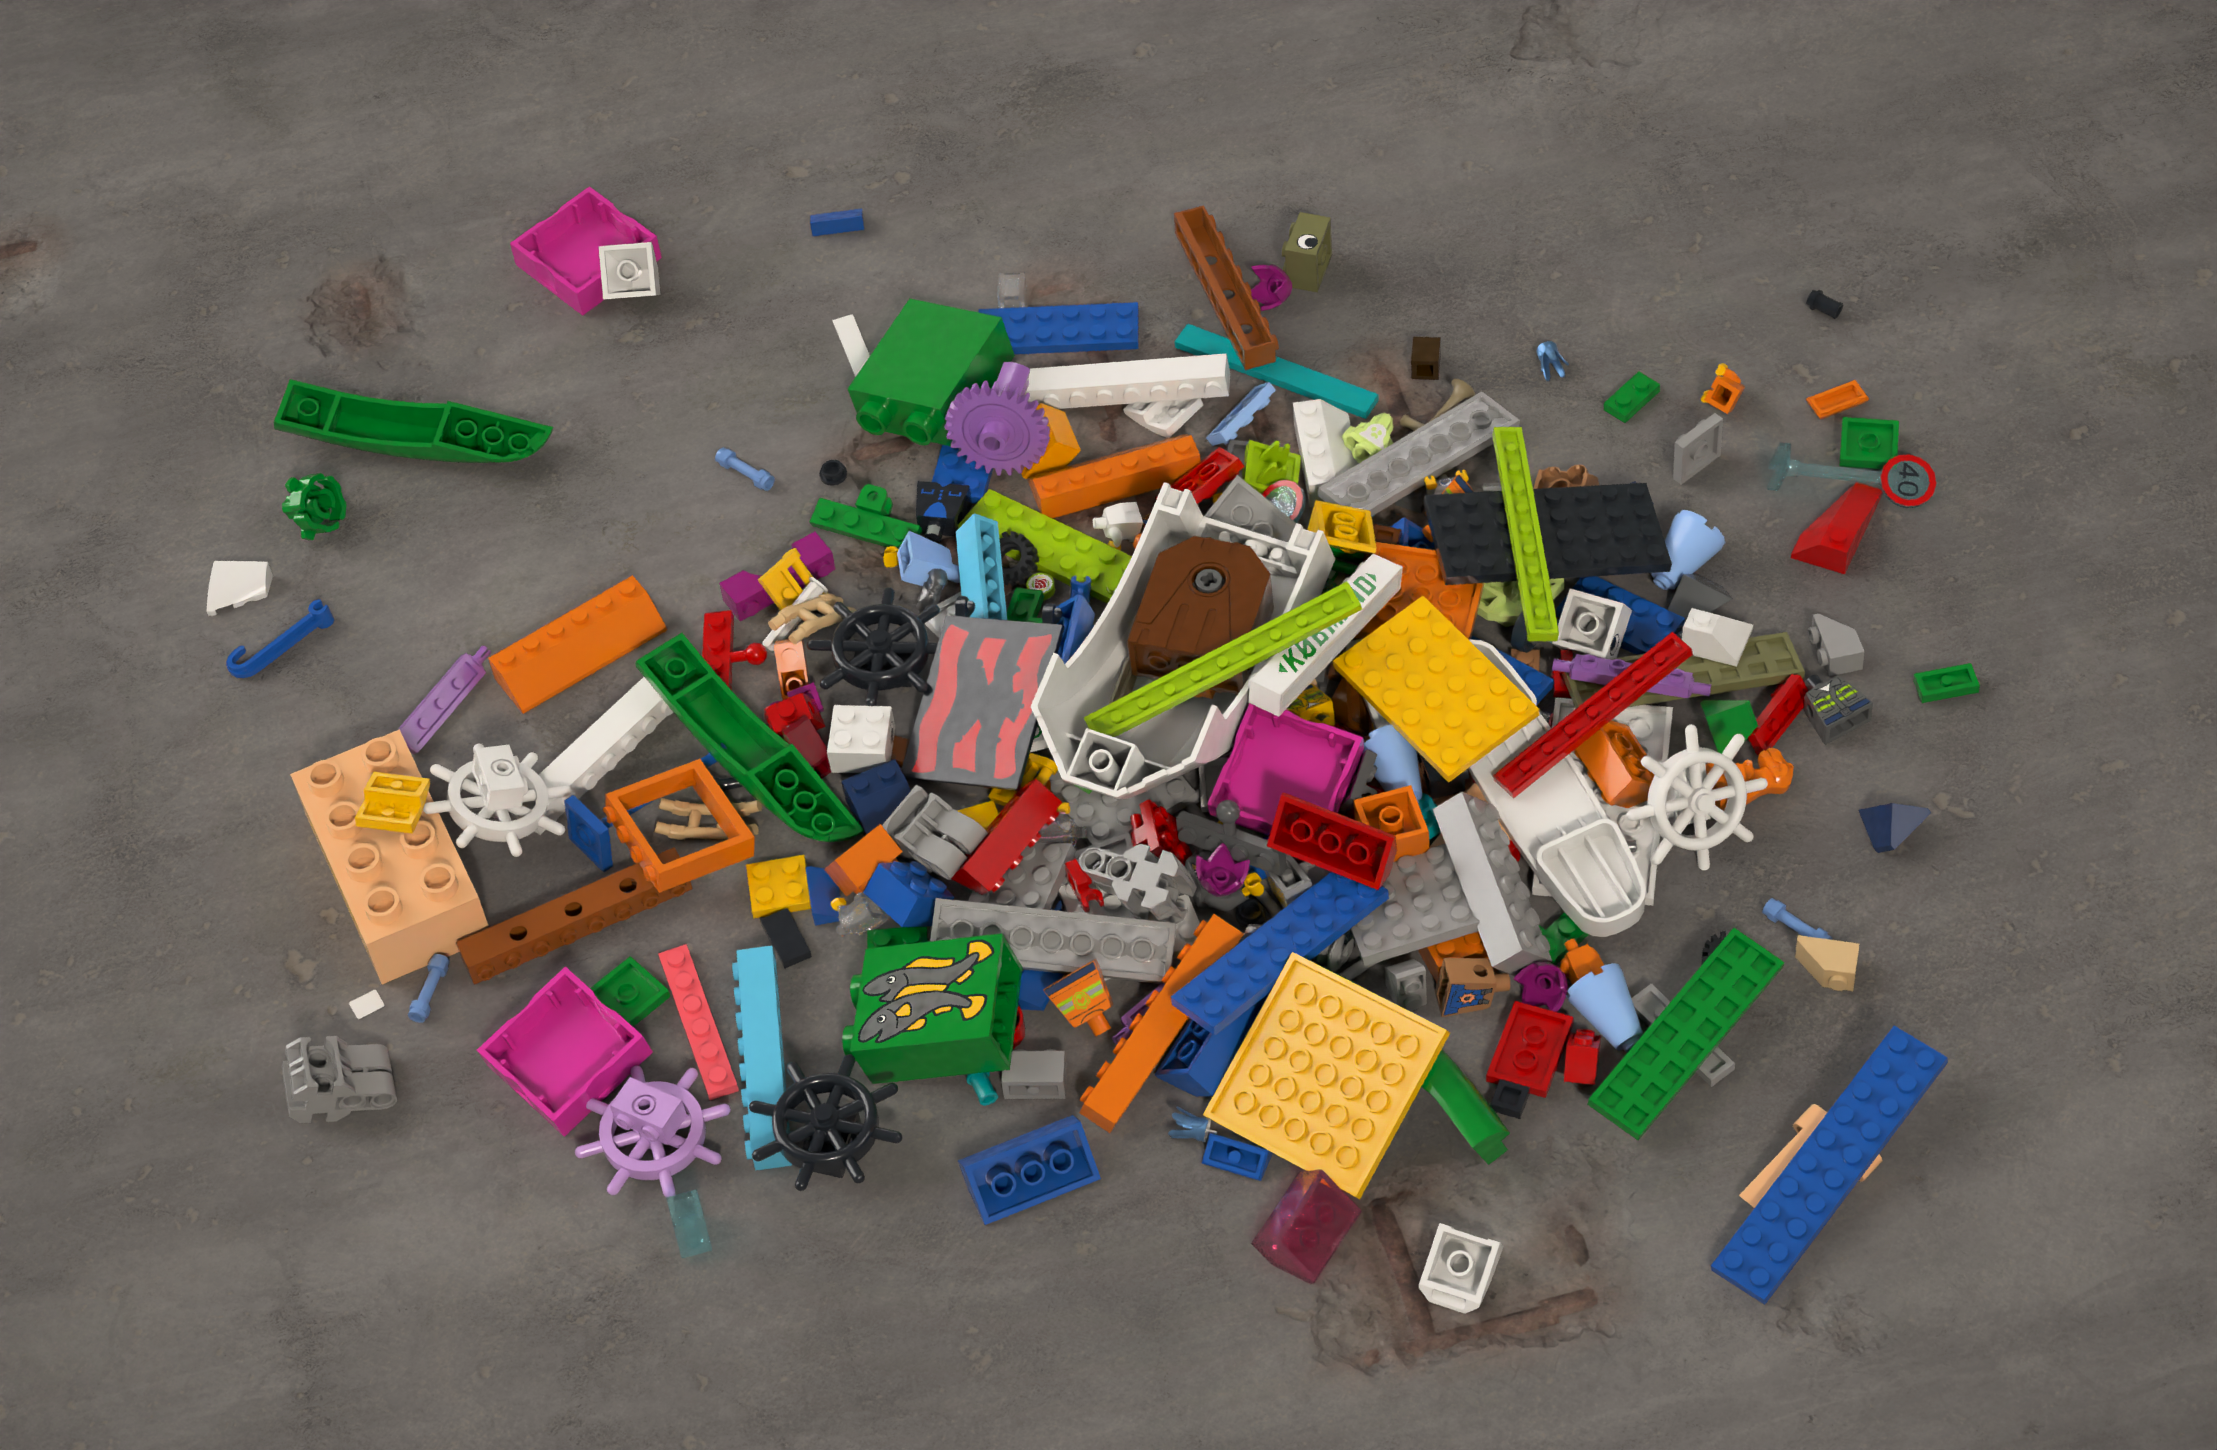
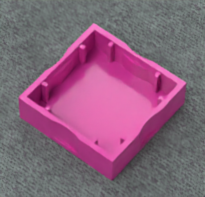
M590 186L561 206L552 216L537 223L510 243L515 264L582 316L605 300L603 299L598 246L652 242L656 262L662 258L657 236L633 218L621 213L613 203Z
M1249 703L1236 734L1233 751L1223 766L1207 803L1210 815L1217 817L1216 808L1218 804L1224 800H1232L1240 808V816L1235 821V824L1269 836L1280 796L1283 792L1338 813L1364 751L1363 737L1324 723L1302 719L1288 710H1285L1278 717Z
M564 967L536 993L519 1014L508 1020L477 1049V1052L487 1066L564 1137L591 1112V1110L586 1108V1104L590 1099L594 1098L602 1102L631 1074L633 1066H639L653 1053L645 1038L616 1011L602 1004L594 992L567 967Z

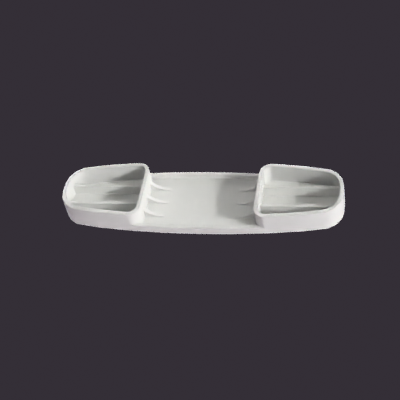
M1469 640L1537 706V700L1533 692L1493 645L1482 640ZM1539 712L1538 717L1468 769L1487 802L1493 804L1500 815L1498 820L1516 848L1572 921L1583 932L1592 936L1606 937L1630 928L1640 920L1644 913L1646 885L1619 826L1614 821L1608 819L1601 804L1571 756L1567 755L1514 799L1494 781L1493 775L1551 729Z

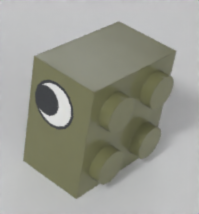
M1300 212L1296 222L1291 223L1289 240L1283 243L1282 257H1285L1283 271L1291 280L1292 288L1318 293L1332 257L1331 217Z

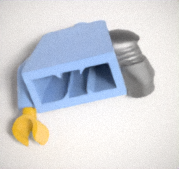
M908 531L899 549L889 546L884 551L883 560L885 567L899 565L902 581L923 586L916 605L920 612L931 605L939 604L942 589L947 585L948 580L960 583L959 566L952 563L950 550L914 532Z

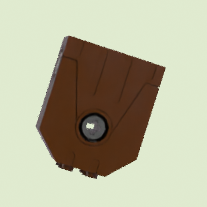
M1193 536L1158 553L1127 640L1132 675L1145 676L1157 680L1270 621L1274 610L1271 574L1251 546L1238 542L1220 541L1211 537ZM1255 665L1211 687L1209 690L1238 695Z

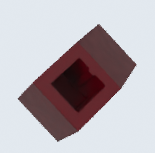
M803 716L796 722H792L782 731L784 740L789 745L793 744L821 779L831 773L827 747L806 716Z

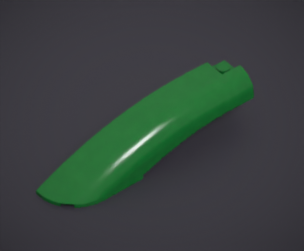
M292 379L289 380L274 420L275 430L338 446L395 457L457 463H501L521 460L542 448L553 431L551 426L447 401V404L392 401L344 393Z
M683 633L678 634L636 660V668L702 746L756 800L792 830L807 838L824 842L844 841L864 832L861 825L793 744L789 745L771 730L732 692ZM723 743L727 749L722 748L720 744Z
M1442 1049L1421 1087L1435 1098L1472 1148L1489 1165L1508 1150L1502 1140L1510 1132L1472 1081Z

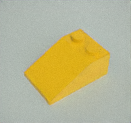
M1315 500L1307 530L1315 533L1318 530L1323 531L1330 547L1339 548L1346 553L1376 552L1371 511Z

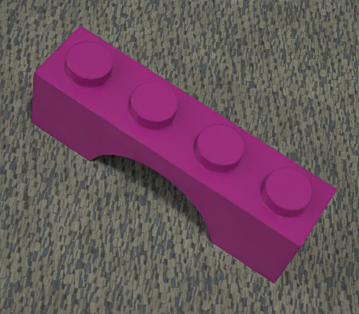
M815 531L791 544L792 549L796 548L801 555V561L816 580L836 570L832 551ZM790 566L788 571L801 589H803L806 585L793 567ZM744 570L719 583L723 601L740 622L774 604L758 581L762 575H754Z

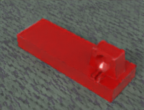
M1791 674L1785 684H1779L1770 695L1772 700L1756 719L1758 727L1748 737L1756 755H1759L1763 750L1766 751L1768 748H1773L1803 709L1805 694L1808 692V689L1801 675Z

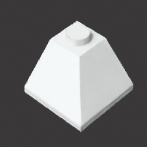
M652 242L598 246L603 299L660 295L659 272Z
M1691 608L1683 626L1682 640L1692 648L1694 656L1737 667L1753 630V625Z

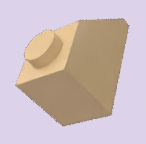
M1798 935L1795 957L1822 987H1828L1833 990L1853 991L1860 944Z

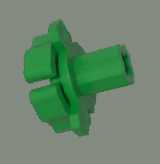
M322 473L309 474L300 480L294 477L288 479L285 487L291 495L286 496V500L282 503V511L301 528L302 539L314 540L315 534L329 533L339 528V522L336 520H343L345 518L346 501L342 496L340 484L333 476L324 477ZM317 481L318 483L323 485L325 489H321L320 487L313 485L314 482ZM328 518L330 521H335L327 522L324 525L320 524L324 519Z

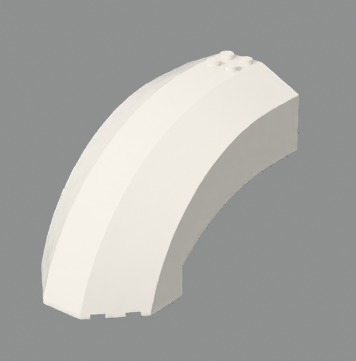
M1164 482L1132 558L1106 608L1089 635L1066 664H1064L1058 654L1053 653L1032 702L1031 709L1038 721L1062 780L1116 799H1128L1216 760L1235 745L1236 734L1249 705L1248 681L1254 673H1258L1264 667L1267 659L1255 665L1238 695L1222 692L1221 694L1215 693L1213 699L1192 697L1117 737L1089 729L1083 718L1107 706L1110 702L1125 660L1129 657L1127 640L1158 553L1193 536L1211 537L1220 541L1238 542L1251 546L1271 574L1274 603L1271 621L1321 595L1335 561L1324 532L1318 530L1315 533L1305 530L1301 524L1296 523L1289 542H1285L1204 517L1190 490L1185 489L1182 492L1171 488L1169 483ZM1138 676L1132 692L1156 679Z

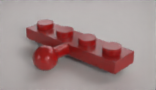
M732 610L705 613L702 657L731 689L732 663L747 661L752 665H760L767 658V650L760 643H752L746 650L733 651L734 615Z

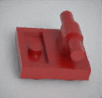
M1150 799L1140 803L1141 814L1137 813L1130 816L1133 830L1131 832L1133 847L1138 844L1150 846V852L1160 858L1163 850L1171 852L1185 866L1186 860L1192 855V852L1187 843L1180 841L1178 838L1176 818L1169 814L1163 806H1158Z

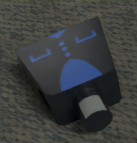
M918 481L916 519L917 525L922 529L921 533L925 534V538L936 543L941 542L942 535L956 536L958 524L969 513L972 506L970 486Z

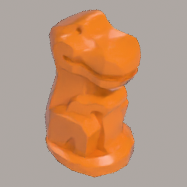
M1768 748L1766 751L1760 752L1757 760L1760 767L1758 769L1753 767L1751 760H1745L1742 764L1736 763L1745 782L1758 778H1765L1768 782L1767 788L1747 793L1746 805L1762 795L1784 794L1790 788L1794 766L1783 758L1778 749ZM1706 764V775L1709 773L1714 764ZM1724 774L1721 775L1712 789L1728 786ZM1728 798L1715 801V805L1724 811Z

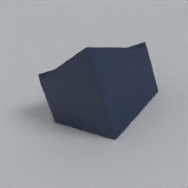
M1896 803L1858 810L1873 848L1877 853L1895 850L1931 814L1928 808Z

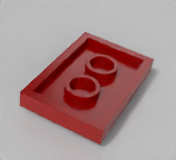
M1219 447L1174 482L1171 488L1182 492L1185 489L1190 490L1198 504L1203 499L1212 497L1217 492V488L1223 483L1232 481L1245 466L1238 457Z
M1514 1001L1487 1071L1486 1082L1498 1085L1499 1080L1502 1079L1530 1087V1094L1546 1098L1572 1030L1574 1017Z

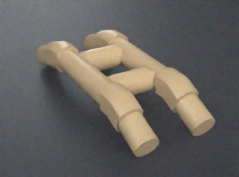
M824 593L817 598L803 603L787 606L768 622L769 627L776 631L783 624H787L792 619L799 617L805 622L789 635L791 643L796 645L802 639L817 632V630L843 621L833 609V605L836 602L843 603V599L834 594ZM847 607L852 613L856 611L855 608ZM818 610L825 616L817 617L811 611Z
M660 798L658 809L670 811L672 814L679 816H689L688 827L656 821L655 833L667 835L669 838L685 840L686 838L728 839L718 823L716 828L699 827L701 815H712L705 804ZM758 800L732 803L740 817L762 811V804ZM755 823L747 825L753 835L758 834V826Z

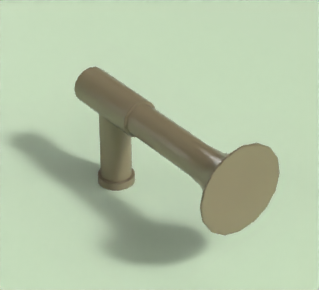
M1453 379L1451 383L1453 387L1452 395L1430 421L1456 407L1462 400L1473 397L1475 392L1471 386L1463 380ZM1406 414L1400 421L1401 426L1413 431L1425 425Z

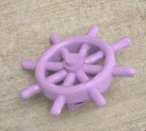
M633 1066L631 1068L632 1078L629 1077L618 1095L609 1105L594 1098L587 1102V1109L602 1115L599 1126L600 1140L577 1147L575 1155L578 1158H585L604 1152L610 1164L618 1170L607 1186V1192L610 1195H616L626 1180L631 1177L638 1180L659 1179L664 1196L671 1198L675 1195L672 1175L685 1169L696 1157L713 1165L721 1162L722 1158L719 1153L703 1146L706 1134L705 1122L727 1116L730 1113V1106L720 1104L701 1110L698 1101L688 1091L698 1076V1072L694 1068H689L676 1085L661 1081L646 1082L642 1068L640 1066ZM617 1125L625 1130L633 1129V1131L614 1136ZM691 1126L686 1139L675 1134L677 1130ZM637 1142L628 1156L618 1149L619 1147ZM667 1144L677 1148V1150L666 1156L663 1146ZM648 1149H651L654 1160L642 1161L643 1155Z

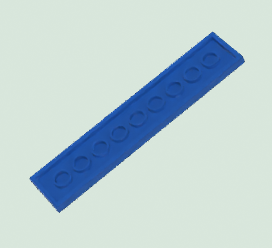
M1893 1026L1712 1263L1711 1270L1765 1305L1947 1065L1948 1057L1898 1027Z

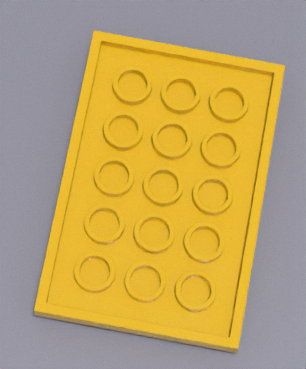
M1421 596L1333 660V667L1448 783L1539 716V708L1424 596Z

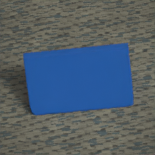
M862 208L810 215L812 236L864 230Z
M805 867L815 926L844 921V917H841L843 909L835 911L830 905V902L835 898H841L839 887L824 870L825 868Z
M1024 970L1021 976L1018 1006L1021 1010L1044 1011L1050 998L1043 989L1061 979L1064 974Z
M1210 1133L1202 1164L1261 1181L1272 1157V1152L1258 1146Z

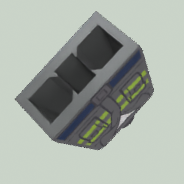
M1812 675L1804 682L1808 689V692L1805 694L1804 712L1825 745L1871 721L1873 702L1842 677L1836 676L1824 683L1818 675Z

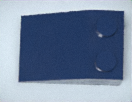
M895 759L841 781L846 803L856 821L864 829V836L879 824L883 825L911 791Z

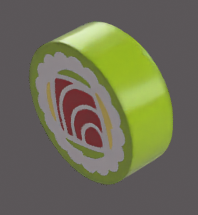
M1036 573L1027 580V589L1042 590L1044 600L1054 595L1055 583L1049 574Z

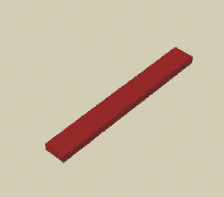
M1671 632L1493 775L1494 781L1514 799L1693 655L1692 648L1675 633Z

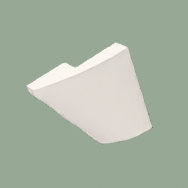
M214 561L207 597L208 616L217 615V609L233 604L234 608L243 606L248 601L266 598L273 577L268 562Z

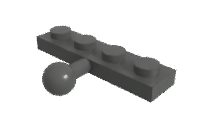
M1224 800L1216 808L1217 818L1223 822V825L1182 811L1176 817L1180 841L1214 852L1220 844L1224 843L1232 858L1236 861L1250 860L1249 865L1279 876L1287 869L1285 853L1267 847L1268 840L1236 829L1235 821L1240 816V808L1232 800Z

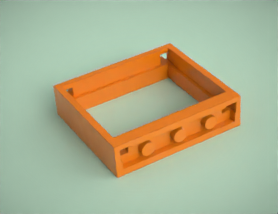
M701 759L605 794V807L603 811L607 815V822L614 825L620 842L622 844L626 843L634 863L640 864L646 881L650 880L659 893L754 857V835ZM692 786L722 828L728 840L662 864L627 810Z

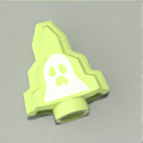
M1384 412L1374 416L1368 423L1361 422L1357 427L1350 426L1342 435L1344 445L1352 451V455L1358 463L1393 444L1390 438V434L1393 431V418L1390 414Z

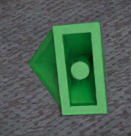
M1703 700L1700 703L1717 752L1721 754L1734 735L1742 734L1746 741L1758 727L1749 700Z

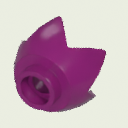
M1274 264L1251 267L1260 279V282L1251 289L1252 299H1257L1259 303L1264 304L1261 306L1260 311L1276 308L1287 300L1292 292V282L1281 268Z
M1224 843L1214 850L1208 860L1203 859L1199 855L1196 856L1197 877L1202 887L1208 893L1217 897H1223L1233 894L1242 887L1248 874L1250 860L1235 863Z
M1535 962L1522 969L1513 978L1514 981L1524 986L1522 1003L1532 1006L1546 1005L1549 1010L1558 1012L1568 993V983L1565 974L1558 966L1549 962ZM1544 978L1548 979L1551 982V984L1546 982Z

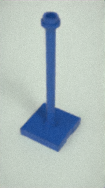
M723 743L720 744L722 748L727 749ZM710 753L701 758L706 768L717 762ZM572 795L564 800L569 839L601 871L606 872L613 867L609 828L613 824L607 822V816L599 820L580 800ZM651 802L629 809L627 812L631 815Z

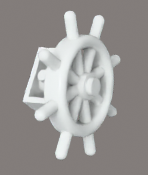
M1690 724L1685 728L1686 750L1676 753L1667 761L1658 763L1650 756H1644L1641 759L1642 766L1655 776L1649 788L1648 805L1630 809L1627 812V818L1630 821H1636L1650 817L1653 827L1663 838L1651 856L1653 864L1659 865L1673 845L1682 849L1697 851L1698 867L1701 870H1707L1710 867L1709 848L1720 844L1732 833L1744 842H1751L1753 840V833L1740 824L1746 807L1747 793L1767 788L1768 782L1765 778L1745 782L1740 769L1732 761L1745 741L1742 734L1734 735L1721 754L1712 749L1699 747L1697 728L1695 725ZM1705 763L1714 764L1709 773L1706 775ZM1724 774L1728 786L1712 789L1721 775ZM1728 798L1724 811L1715 805V801ZM1712 817L1717 822L1707 830L1706 820ZM1694 823L1695 835L1681 834L1688 824Z
M478 743L473 747V761L463 765L456 772L439 764L431 766L430 772L434 776L449 782L447 800L425 803L423 811L426 814L450 813L454 822L464 830L456 840V845L459 848H465L475 836L487 841L507 842L511 854L514 857H519L522 854L519 839L530 835L538 827L544 828L556 835L564 834L565 827L545 815L548 799L567 797L571 794V788L567 785L546 787L542 778L531 769L538 760L536 753H528L522 762L519 763L518 757L513 756L510 745L484 747ZM463 789L476 796L461 798L460 792ZM534 801L535 806L531 810L523 806L522 802ZM482 808L477 815L469 809ZM509 812L521 818L512 821ZM489 818H498L499 822L489 820Z

